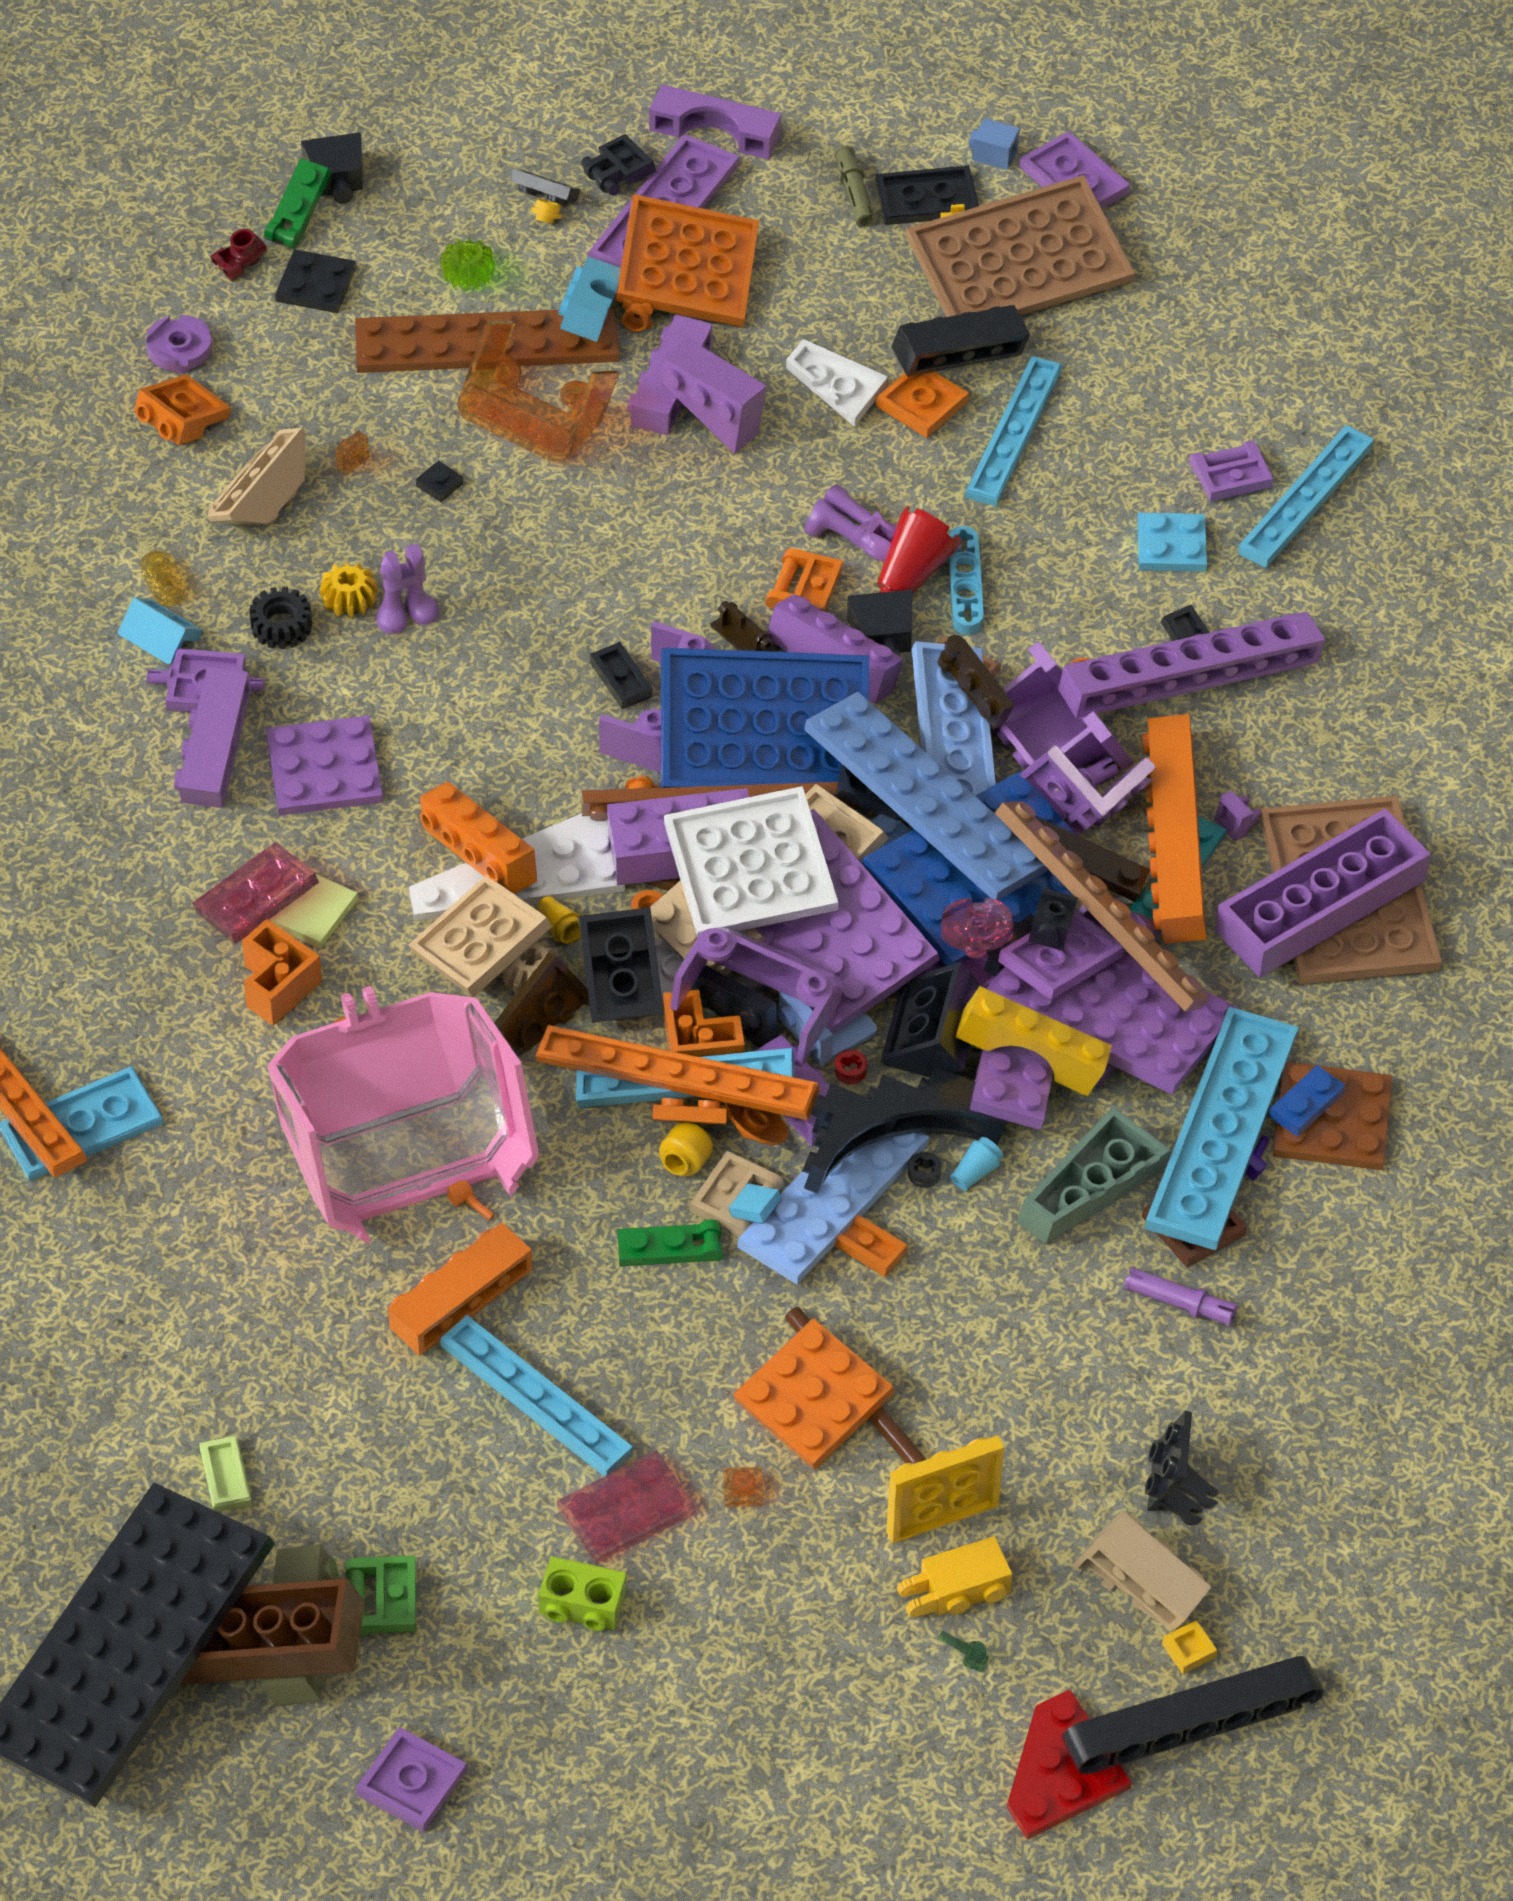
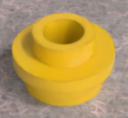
M537 199L535 206L531 207V212L536 213L535 219L542 222L554 224V220L562 219L563 215L560 213L562 205L552 201Z

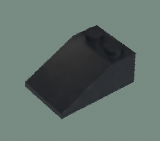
M651 907L579 916L592 1023L664 1015Z

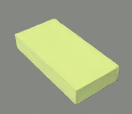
M237 1435L199 1443L213 1510L221 1512L252 1505Z

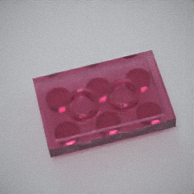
M274 842L192 902L197 914L234 944H237L264 920H269L317 885L319 880L313 870L277 842Z
M657 1450L557 1500V1508L595 1565L696 1514L695 1505Z

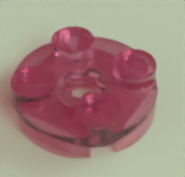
M972 898L960 899L944 909L941 922V937L950 946L965 951L969 957H983L987 954V951L999 948L1013 938L1011 910L1002 902L992 898H984V903H972Z

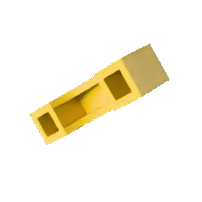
M981 986L978 987L964 1008L955 1035L956 1038L988 1052L1002 1046H1019L1032 1050L1049 1062L1054 1071V1082L1086 1096L1089 1095L1104 1074L1112 1047L1108 1043Z

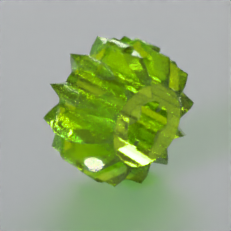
M471 237L467 241H461L457 238L455 244H446L444 252L441 253L440 267L442 268L444 281H450L452 288L462 284L464 291L467 290L468 285H473V287L479 290L481 283L489 284L491 275H494L495 261L493 260L491 247L485 246L483 240L473 242Z

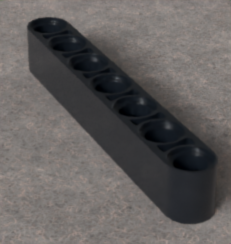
M1296 1656L1076 1723L1063 1733L1062 1740L1078 1772L1087 1775L1303 1708V1703L1309 1701L1311 1704L1316 1703L1324 1695V1689L1308 1659L1305 1656Z

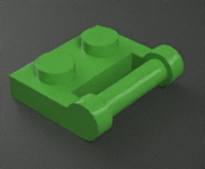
M415 1556L356 1557L348 1559L345 1563V1574L364 1600L365 1578L368 1575H376V1615H365L364 1606L360 1636H366L368 1633L416 1632Z

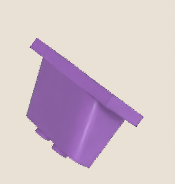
M1039 641L1028 650L1036 659V662L1002 688L1014 703V707L1005 725L994 730L1006 747L1011 743L1015 746L1017 751L1012 755L1025 770L1054 745L1062 751L1077 769L1107 755H1111L1122 770L1134 763L1094 711L1088 716L1075 718L1058 690L1063 672Z

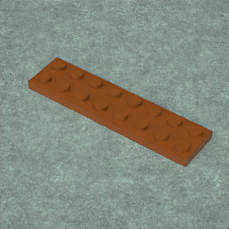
M616 307L609 308L597 342L560 329L564 316L558 315L559 310L355 318L357 373L619 362Z

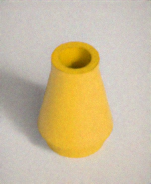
M546 896L539 901L537 911L546 916L552 925L549 931L554 940L564 944H571L581 937L580 914L558 902L553 896Z

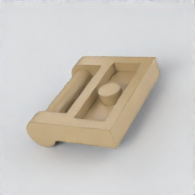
M726 1151L690 1203V1212L706 1220H717L721 1223V1227L729 1230L732 1235L740 1237L753 1221L732 1217L729 1206L747 1183L752 1184L754 1182L763 1187L778 1189L779 1193L785 1183L776 1173Z

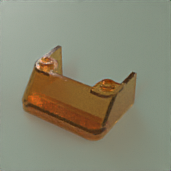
M512 321L486 322L458 398L457 407L460 415L467 421L550 461L556 462L569 459L602 422L620 373L615 370L592 372L583 396L574 402L569 414L518 389L522 375L520 364L516 359L504 354L515 323Z

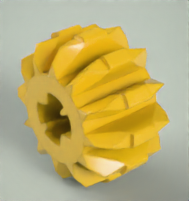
M346 561L343 567L333 564L331 572H324L320 586V597L324 601L326 610H334L337 617L347 612L351 619L354 611L365 615L367 607H374L377 597L376 593H378V584L371 569H363L360 562L355 566H350Z

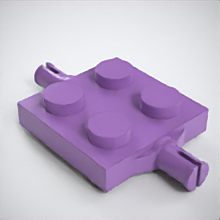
M177 648L175 660L169 667V670L148 669L146 681L147 683L167 684V710L191 712L192 709H197L199 699L196 698L197 684L199 679H204L207 666L244 671L246 665L245 654ZM249 677L251 691L264 693L265 678Z

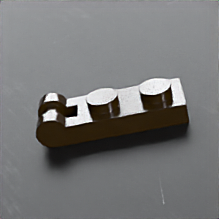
M951 635L944 646L945 650L941 652L937 660L938 666L953 675L960 689L969 696L977 707L979 714L987 720L993 730L1005 725L1014 707V703L967 641L959 635Z

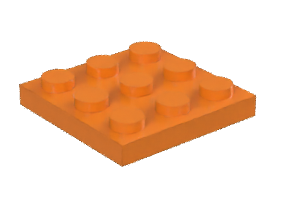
M812 1318L733 1394V1397L739 1405L813 1470H816L895 1391L892 1384Z

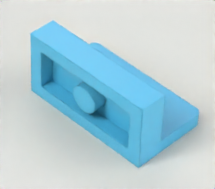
M133 597L118 630L120 636L166 664L174 662L177 648L180 649L184 641L196 642L203 632V629L155 600Z

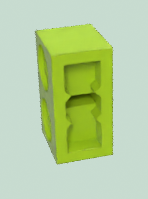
M550 1556L538 1595L539 1614L545 1615L547 1619L557 1623H563L567 1620L583 1623L586 1628L593 1631L615 1630L627 1591L626 1572ZM559 1591L570 1592L569 1594L563 1596L555 1594ZM598 1599H604L608 1602L603 1604H597L593 1601Z

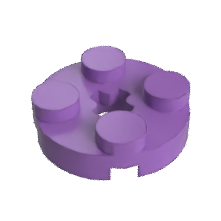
M180 315L181 319L171 321L170 316L162 318L155 322L147 332L146 348L147 355L151 361L160 368L175 371L179 374L188 373L192 368L203 364L210 356L212 350V338L208 326L202 320L189 315ZM185 341L183 345H173V342L180 343Z

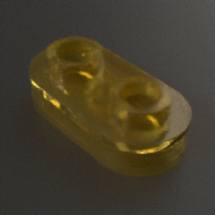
M159 550L145 554L140 561V569L153 599L165 607L176 606L183 602L186 597V585L173 557L169 553Z

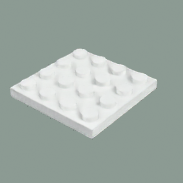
M803 786L664 815L665 828L697 938L703 931L710 928H731L743 931L838 910L837 896Z

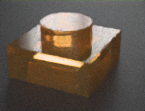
M358 430L348 439L340 442L335 449L338 471L347 476L369 458L368 436Z
M762 1467L723 1468L724 1507L763 1506Z

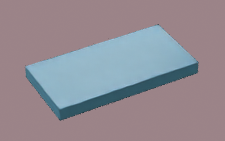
M133 1066L45 1103L85 1152L86 1157L164 1124L163 1117ZM8 1119L1 1121L0 1131L29 1182L50 1173Z

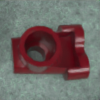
M244 228L235 231L230 237L231 246L226 249L222 247L210 256L212 262L218 265L219 269L232 282L244 274L245 268L257 264L260 256L267 251L264 242L250 229Z

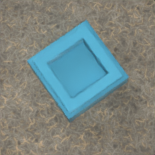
M747 1183L729 1206V1210L734 1218L763 1223L781 1201V1196L778 1189Z

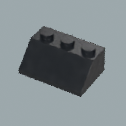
M962 962L920 974L900 987L881 1057V1062L885 1066L925 1077H930L934 1066L954 1074L965 1069L971 1044L956 1038L955 1035L964 1008L978 987L983 986Z

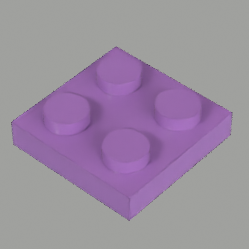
M399 1727L356 1786V1796L424 1833L467 1772V1763Z

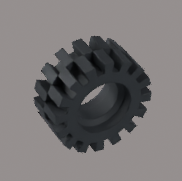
M276 587L270 588L271 594H267L265 590L262 591L260 598L255 597L252 600L253 605H250L249 608L250 624L254 638L258 637V642L262 645L267 641L268 648L274 649L275 644H279V649H286V643H290L291 648L297 646V639L301 643L304 642L306 634L310 635L312 626L310 602H307V597L304 594L299 596V591L296 589L289 593L288 587H282V592H277ZM278 613H287L293 616L291 620L283 623L268 620L270 616Z

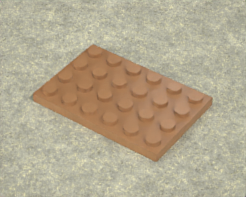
M1084 175L906 229V237L946 317L961 315L964 312H977L996 306L1004 307L1009 305H1015L1018 313L1022 316L1133 282L1135 272Z
M1398 795L1261 808L1259 819L1272 873L1385 808L1406 828ZM1422 885L1415 886L1293 958L1299 985L1440 971L1442 961Z

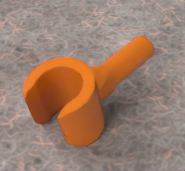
M460 1180L447 1187L449 1192L446 1196L455 1207L466 1202L488 1221L495 1216L492 1211L477 1200L467 1181Z

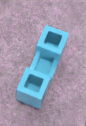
M588 256L583 268L576 267L558 315L564 316L560 329L596 342L598 341L609 308H611L616 296L620 276L619 267Z

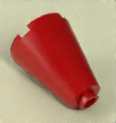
M906 506L900 514L876 583L880 589L879 593L912 589L913 594L959 549L962 544L961 538L957 534L954 538L947 534L950 527L935 516L918 508L914 513H910V506Z

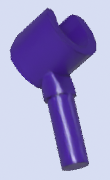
M1267 1136L1261 1137L1251 1155L1245 1173L1253 1181L1268 1166L1261 1158L1270 1141Z

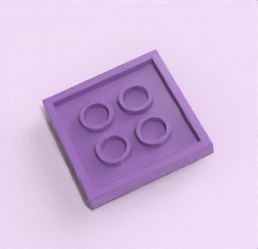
M369 715L266 728L279 816L383 802Z

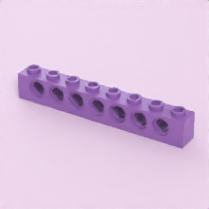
M1307 611L1287 614L1274 619L1256 621L1251 624L1225 628L1207 634H1198L1189 638L1167 641L1144 648H1135L1131 651L1073 662L1064 665L1058 690L1075 718L1088 716L1093 711L1095 714L1317 663L1325 638Z

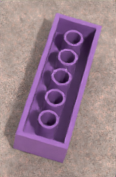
M1385 808L1219 904L1215 932L1261 978L1426 881L1431 854Z

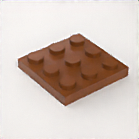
M1286 1062L1281 1077L1279 1099L1316 1065ZM1320 1066L1345 1085L1344 1094L1298 1137L1276 1122L1273 1156L1383 1170L1392 1075Z

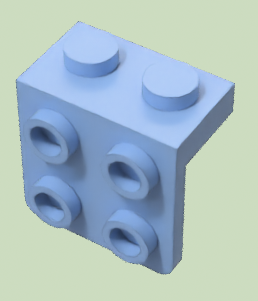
M779 992L778 1017L781 1023L799 1041L801 1031L813 1011L800 1000ZM864 1013L834 1035L825 1027L810 1055L821 1067L835 1059L841 1052L851 1050L873 1038L877 1033V1026Z

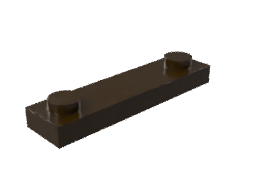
M1035 816L1043 826L1051 828L1058 834L1059 842L1066 850L1077 854L1083 861L1082 866L1091 875L1101 879L1107 886V890L1133 902L1137 901L1150 872L1149 868Z

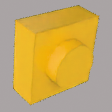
M1197 1620L1163 1636L1162 1645L1182 1674L1215 1659L1217 1656L1216 1647Z

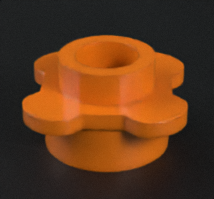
M625 300L622 303L624 314L621 321L628 330L641 332L645 328H652L651 314L654 308L651 304L635 303L633 300Z

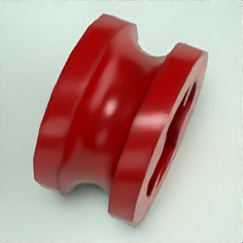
M845 1050L837 1055L835 1059V1076L840 1082L855 1085L865 1079L867 1075V1059L864 1054L857 1050ZM852 1063L857 1064V1068H852L850 1071L845 1070V1066L849 1067Z

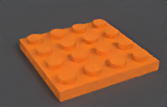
M633 194L615 301L623 303L625 300H633L635 303L640 304L649 303L656 310L743 327L759 220Z

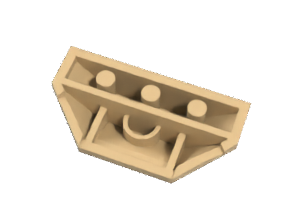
M303 428L279 430L273 436V440L262 447L210 506L209 514L207 515L210 522L237 525H268L279 516L278 512L285 503L296 496V490L305 481L306 433Z

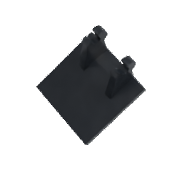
M1185 1410L1174 1423L1171 1422L1168 1425L1164 1435L1159 1440H1154L1150 1447L1148 1461L1152 1462L1151 1474L1146 1481L1145 1494L1149 1495L1147 1511H1156L1161 1506L1179 1515L1185 1524L1194 1526L1199 1524L1202 1519L1191 1515V1513H1201L1203 1511L1202 1507L1206 1509L1214 1508L1218 1501L1210 1499L1206 1495L1216 1497L1219 1491L1187 1464L1192 1412ZM1187 1495L1195 1498L1199 1504L1192 1501Z

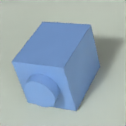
M984 118L978 130L973 129L969 139V147L973 148L972 160L1008 170L1018 151L1020 128Z

